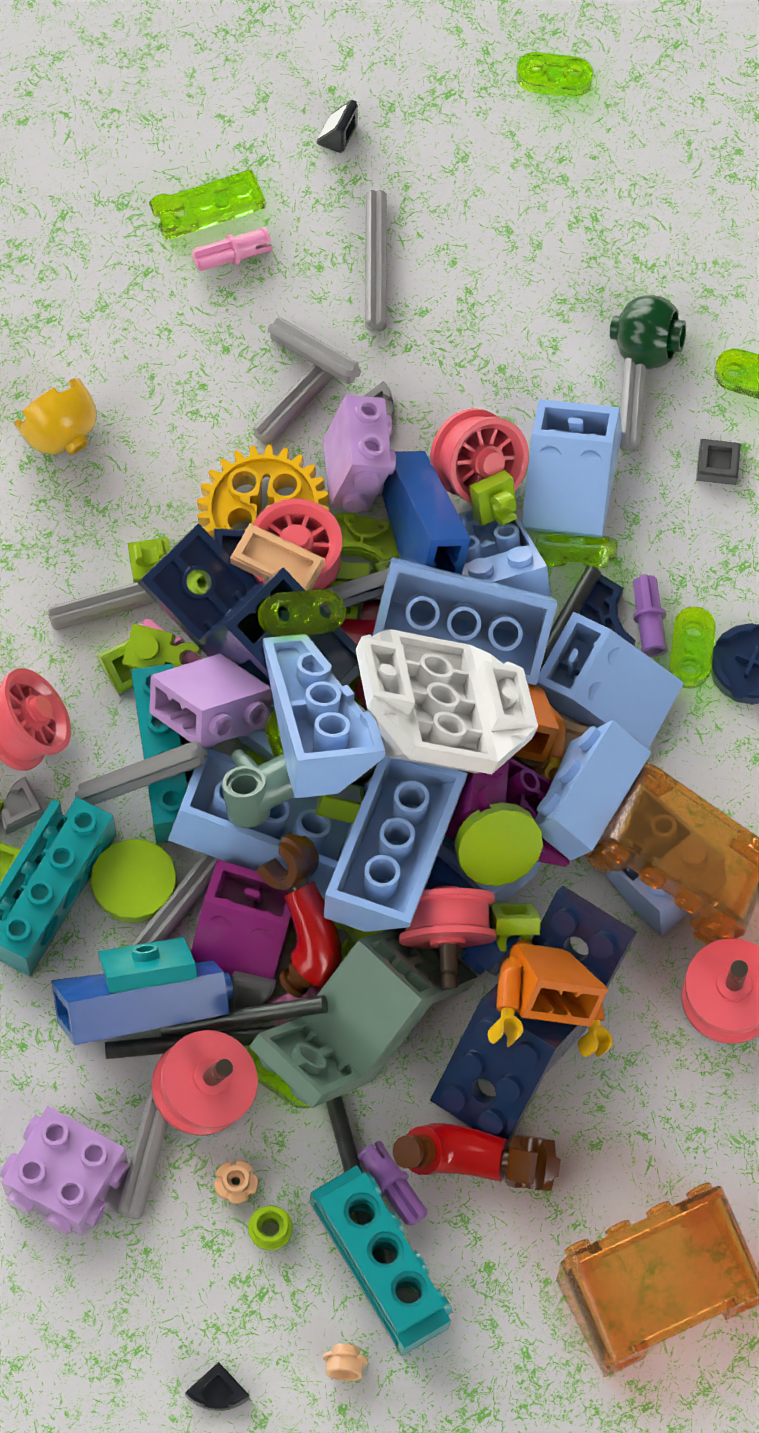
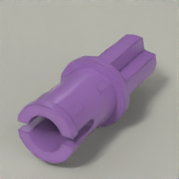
M642 574L633 580L636 604L633 620L639 626L642 645L641 652L648 657H657L668 652L663 620L666 618V611L661 608L656 577Z
M377 1141L374 1145L370 1144L360 1152L358 1159L373 1176L382 1192V1196L388 1198L403 1222L410 1226L420 1222L427 1215V1209L407 1182L409 1178L408 1173L399 1169L390 1157L384 1144L381 1141Z

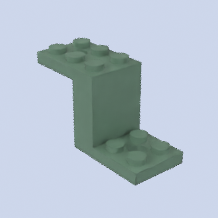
M405 928L388 929L359 939L317 994V996H326L328 1001L327 1013L303 1016L261 1032L249 1047L259 1056L261 1064L267 1070L277 1073L291 1087L292 1094L298 1100L314 1108L372 1082L432 1004L469 990L478 976L458 959V972L456 974L458 975L459 989L441 990L440 976L442 973L440 972L439 949L403 946L399 943V935L405 932Z

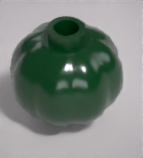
M643 295L627 303L620 316L612 317L610 339L617 340L620 354L624 359L631 358L635 364H643L646 369H653L667 364L672 360L674 352H682L686 338V321L679 320L678 309L669 300L661 296Z

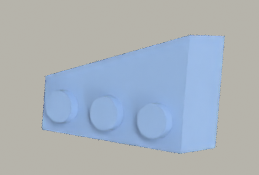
M614 720L598 728L591 726L582 736L570 741L547 795L537 808L538 815L535 822L542 832V837L570 861L593 851L652 752Z

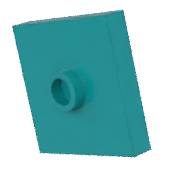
M184 937L98 951L100 968L108 991L111 994L191 981L197 978L196 964Z

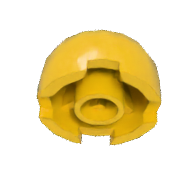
M80 378L70 379L68 384L71 388L61 393H58L55 387L48 390L22 411L26 417L24 421H21V419L14 421V425L33 449L42 454L57 455L67 451L71 456L89 444L90 441L86 436L95 427L97 411L88 389Z

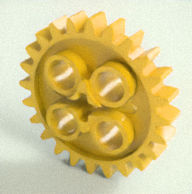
M270 444L267 445L264 454L260 455L254 445L250 446V456L245 458L238 450H235L236 462L232 464L223 458L220 459L222 472L209 470V479L212 484L201 483V492L205 497L197 499L198 510L202 511L197 514L198 523L201 526H205L204 529L212 538L214 528L233 529L231 527L234 524L242 521L249 524L254 523L258 517V512L262 509V484L265 477L270 478L267 489L269 505L266 508L286 499H305L323 506L330 512L329 507L325 506L329 503V493L322 491L325 488L324 478H314L316 476L315 465L311 464L303 468L304 460L301 454L297 455L293 460H289L288 448L286 447L282 449L278 456L273 455V449ZM242 485L254 486V489L248 493L236 491ZM284 487L295 489L292 494L286 496L277 493L279 489Z

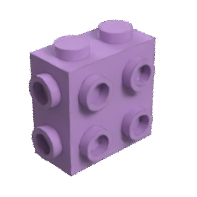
M345 395L323 438L329 508L344 509L347 512L369 511L375 498L381 496L386 478L389 474H393L396 465V454L394 450H390L389 438L392 433V417L386 413L385 398Z
M222 654L151 675L150 714L188 741L200 742L202 748H211L216 746L217 743L238 736H247L253 731L270 726L273 702L271 687Z
M47 1106L41 1117L34 1116L28 1124L23 1136L26 1142L19 1154L12 1153L3 1165L0 1177L3 1178L1 1183L5 1194L8 1196L7 1202L16 1209L28 1214L33 1209L46 1216L45 1222L58 1232L68 1235L71 1230L83 1236L89 1225L95 1227L102 1218L107 1203L103 1202L111 1187L118 1189L124 1181L129 1169V1165L126 1164V1150L120 1144Z

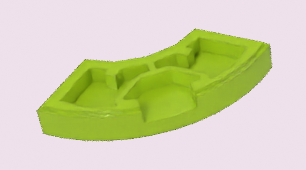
M356 513L332 514L337 520L342 533L341 557L360 556L374 562L382 570L389 568L392 557L400 559L389 521L382 518L377 520L356 516Z

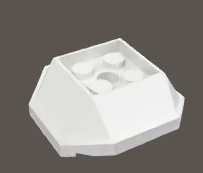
M392 629L381 631L374 636H362L356 647L367 709L377 720L385 753L389 758L471 773L493 774L533 738L538 728L524 668L511 662L503 664L490 653L472 645Z

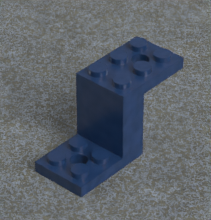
M199 523L137 582L208 657L222 654L238 666L251 660L269 679L263 638L306 634L332 665L331 672L342 686L349 685L360 674L356 655L357 644L284 567L256 584L243 569L231 564L230 555ZM197 572L205 577L207 589L204 594H195L190 591L187 586V577L190 573Z
M562 886L556 891L540 923V935L533 936L532 944L564 949L570 952L608 988L637 931L570 889ZM571 937L581 938L587 944V955L579 954L572 948L570 943ZM497 983L480 1000L430 1101L471 1128L505 1138L509 1143L545 1074L581 1037L588 1026L522 1018L516 1012L514 1016L523 1025L522 1035L510 1047H507V1036L503 1032L502 1037L495 1044H492L488 1038V1030L501 1018V1012L496 1009ZM478 1079L489 1081L495 1088L496 1096H488L483 1093L478 1085Z

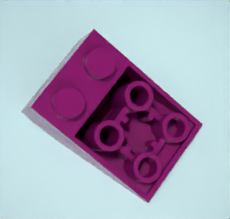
M512 758L507 760L493 774L462 771L468 773L467 779L445 836L455 841L460 826L469 815L477 810L483 812L486 809H490L491 804L500 802L519 805L529 811L535 820L538 815L537 808L547 795L552 781ZM542 837L543 847L537 862L563 867L568 866L570 860Z
M217 859L203 901L190 951L195 963L214 961L224 973H229L230 978L234 971L276 980L294 924L284 897L289 893L288 890H279L271 887L255 870Z

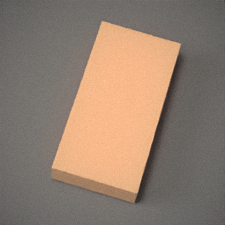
M251 523L230 557L231 564L262 579H266L284 567L308 593H310L325 566V558Z

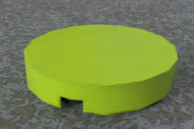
M502 802L491 804V808L483 812L477 810L469 815L460 826L454 842L455 853L461 868L470 879L481 885L500 886L515 882L532 869L538 861L543 847L542 832L530 812L517 804Z
M127 839L112 844L99 855L92 867L90 883L96 904L106 913L110 914L112 918L125 923H141L151 920L168 901L176 889L177 875L171 857L162 847L148 840Z

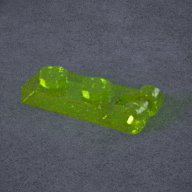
M252 169L172 195L167 193L156 195L149 201V206L153 215L160 219L158 227L163 238L173 239L265 209L266 202ZM183 211L185 215L179 217L174 215V213Z

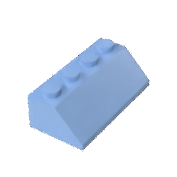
M392 557L373 636L381 631L392 629L472 645L490 653L503 664L511 662L524 668L527 683L537 685L558 603L553 597Z
M203 748L207 749L208 752L205 764L195 768L168 840L225 862L256 871L261 865L274 858L288 870L287 863L279 855V842L288 833L306 836L314 843L319 855L318 868L312 876L307 878L308 883L315 881L322 897L325 898L326 891L353 824L315 815L318 796L293 797L270 809V815L267 820L258 826L250 828L235 826L227 817L222 788L223 778L227 772L236 768L235 762L232 760V756L210 748Z
M385 753V758L378 762L326 891L324 918L364 932L410 927L468 773L455 769L389 758Z

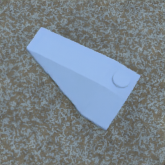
M306 634L263 638L264 654L284 759L294 797L302 798L338 794L385 758V748L376 719L369 711L363 712L354 701V692L348 685L342 686L331 672L332 665Z

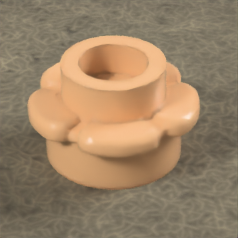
M238 1160L233 1164L226 1162L216 1171L215 1191L220 1198L230 1203H243L257 1190L258 1177L253 1174L252 1166L245 1161ZM238 1178L240 1179V1183L238 1185H233L232 1179Z
M350 1344L334 1345L333 1351L323 1355V1360L327 1364L326 1375L336 1380H359L362 1378L364 1365H368V1359L360 1354V1348Z

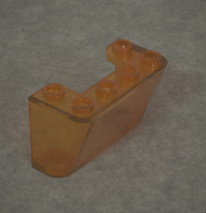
M647 762L644 764L593 851L584 854L588 857V863L600 872L621 871L629 866L639 873L638 877L643 883L654 889H662L674 897V902L679 908L694 914L690 920V926L694 929L693 935L707 945L718 940L737 939L743 936L759 901V837L672 776Z
M710 1182L703 1183L686 1194L688 1199L673 1206L670 1201L662 1202L646 1212L647 1218L634 1224H631L629 1220L621 1221L605 1231L606 1237L590 1243L589 1239H583L564 1250L567 1257L560 1262L556 1282L604 1377L645 1359L650 1347L717 1315L722 1314L724 1319L728 1320L759 1305V1271L722 1186L712 1187Z

